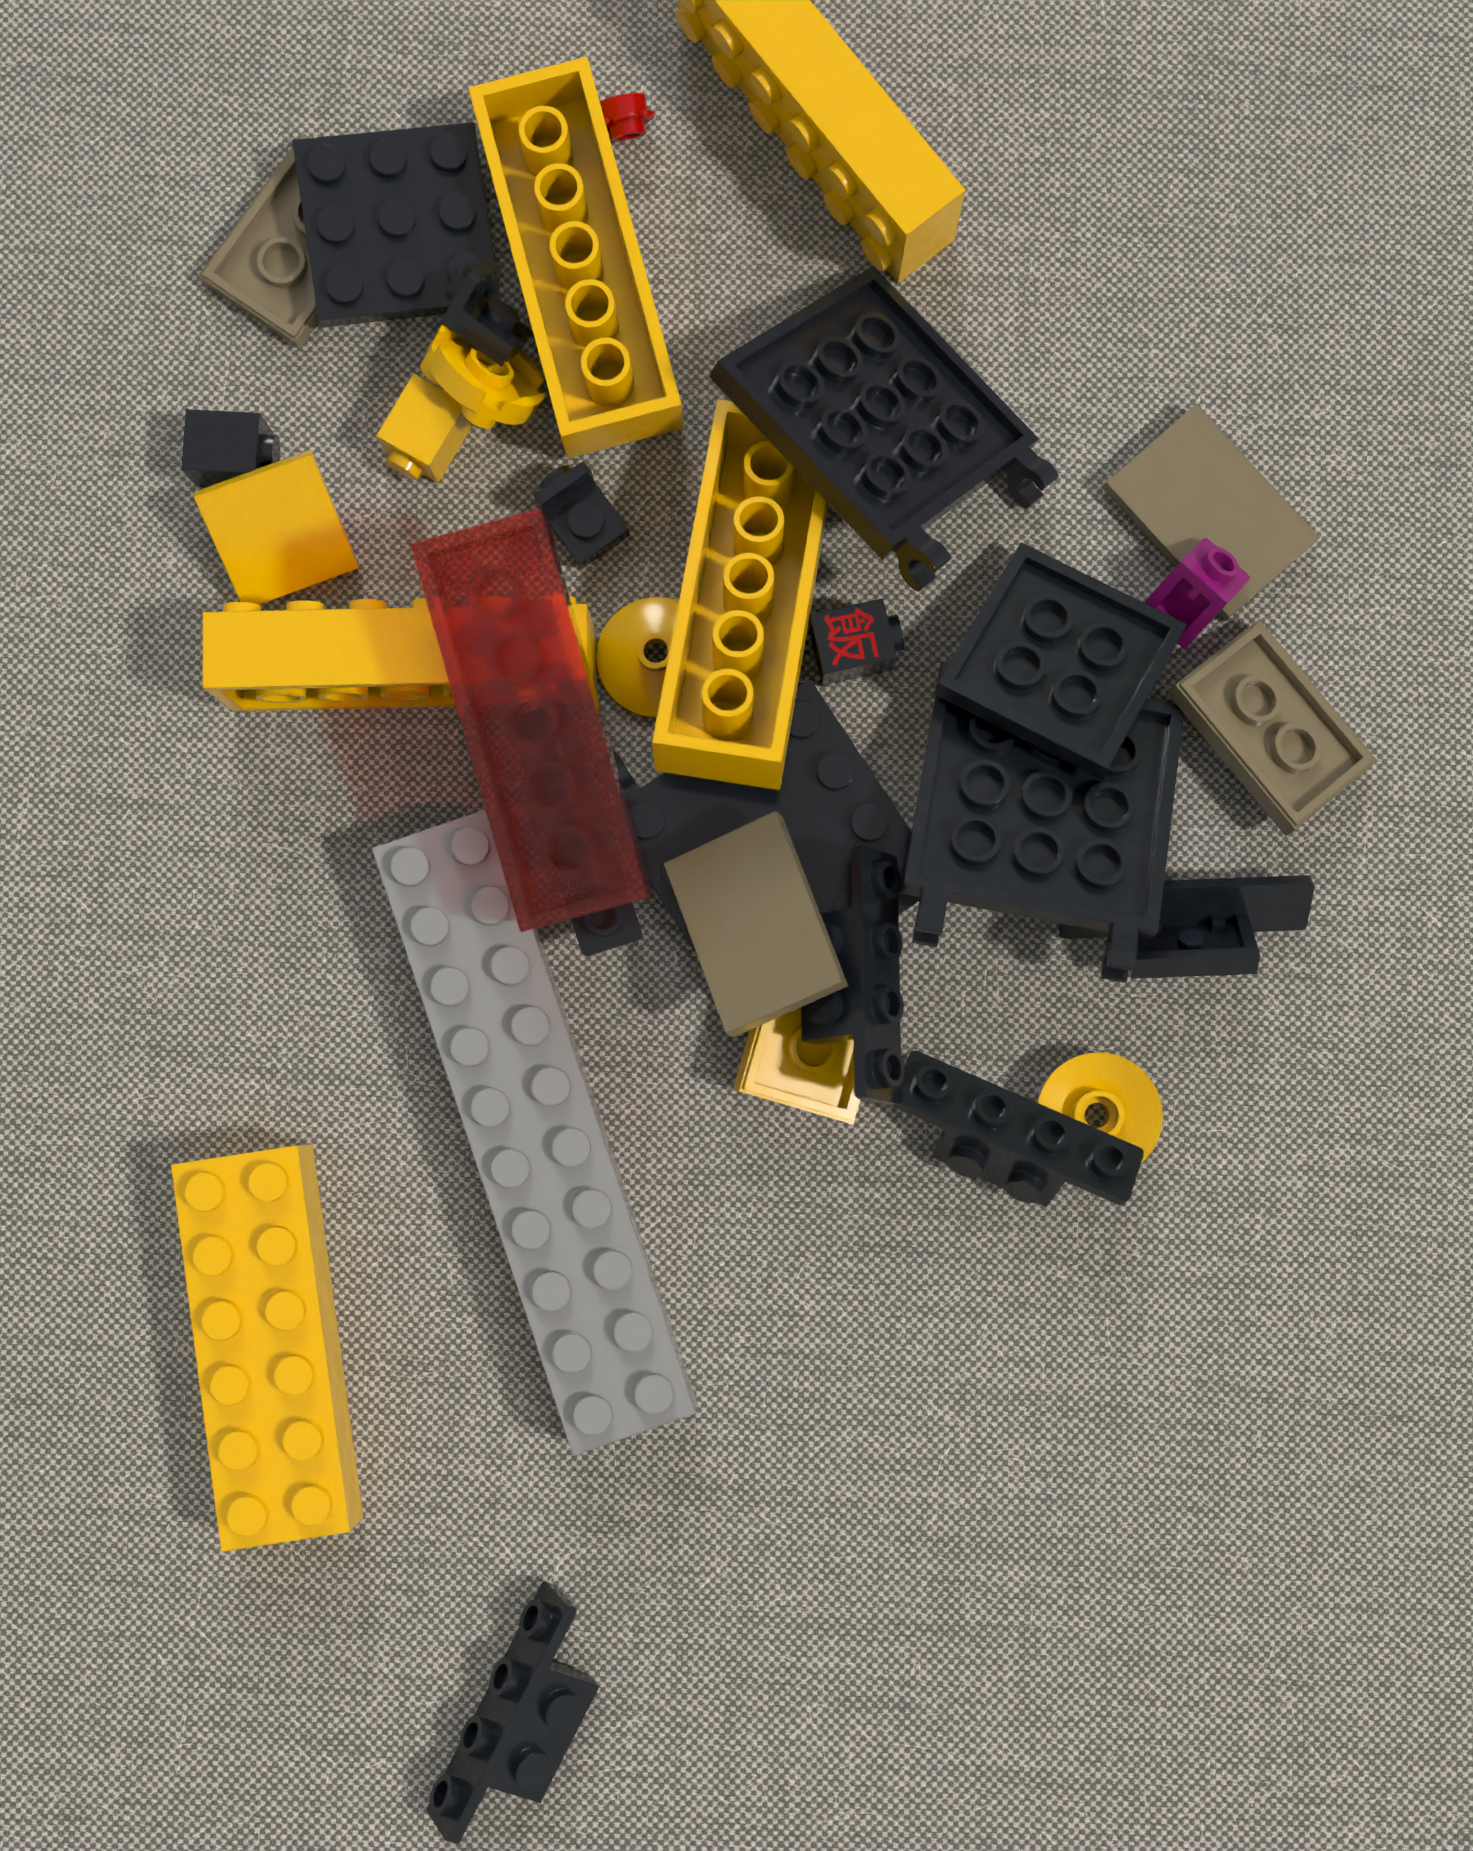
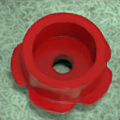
M643 93L621 94L600 101L611 141H627L644 136L646 134L645 124L655 117L654 111L648 110L646 97Z

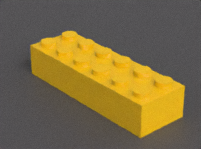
M677 0L678 10L675 11V17L684 34L691 42L696 44L701 41L713 55V66L722 81L731 89L736 86L740 88L750 101L749 109L757 124L767 134H771L774 131L788 147L786 154L793 168L803 179L807 180L810 177L814 179L825 193L823 199L831 215L841 225L845 226L849 223L862 238L860 243L865 256L878 271L882 272L887 269L896 282L899 283L955 240L966 192L965 188L811 0Z
M588 57L468 87L567 459L683 429L684 422L680 396Z
M717 399L652 740L655 771L780 790L829 504L737 406L728 400Z
M568 595L542 596L538 599V605H513V599L487 596L477 598L475 606L450 607V601L442 598H419L412 601V608H387V602L358 599L349 602V609H324L323 603L299 600L286 603V610L261 611V605L256 603L230 602L223 604V612H203V689L233 712L551 705L557 702H565L566 704H597L596 630L587 604H576V598Z
M313 1144L171 1165L221 1552L350 1532L364 1517Z

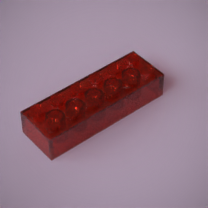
M541 508L411 543L410 546L520 933L648 898L651 893L649 880L548 516Z

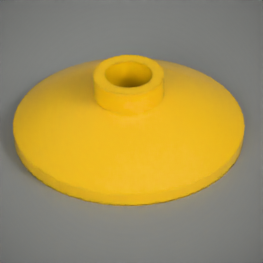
M650 597L634 601L611 617L599 638L596 662L602 684L617 704L636 715L657 718L679 604L678 600L665 597ZM653 643L663 644L668 649L666 658L658 663L647 660L644 654L649 645Z
M1087 1053L1067 1060L1047 1078L1037 1100V1103L1089 1125L1085 1120L1087 1107L1093 1103L1100 1104L1106 1111V1120L1096 1129L1142 1148L1144 1151L1142 1162L1153 1151L1161 1133L1163 1121L1162 1104L1154 1083L1135 1063L1115 1054Z

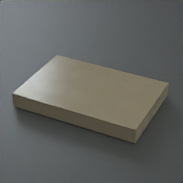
M302 133L298 139L310 137ZM292 146L199 273L198 277L203 285L300 350L319 324Z
M1197 403L1112 476L1103 487L1108 495L1174 567L1204 538L1209 539L1217 547L1225 549L1233 555L1239 567L1249 575L1250 580L1218 613L1224 622L1320 539L1315 531Z
M1260 619L1167 692L1285 836L1300 827L1377 762V759Z
M777 811L664 863L727 1035L734 1038L848 986L784 819Z

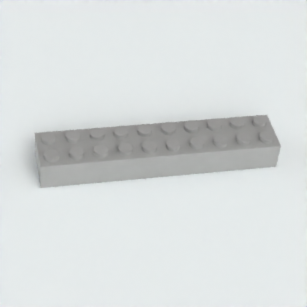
M491 807L372 848L573 1456L696 1414L698 1403L501 818Z

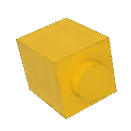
M413 373L376 437L386 455H388L385 462L394 470L415 481L422 474L439 483L473 424L462 414V405L445 390Z

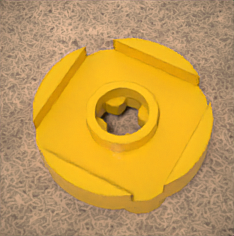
M444 324L438 329L420 365L422 373L430 381L440 385L452 398L462 405L461 412L464 417L480 428L491 429L496 422L509 425L526 423L533 417L545 397V393L539 394L538 391L544 382L542 374L524 351H520L501 367Z

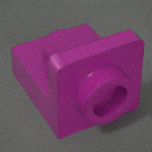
M1204 538L1174 568L1144 603L1187 624L1178 641V644L1185 649L1250 580V577L1239 567L1237 560L1225 549L1217 547L1209 539Z

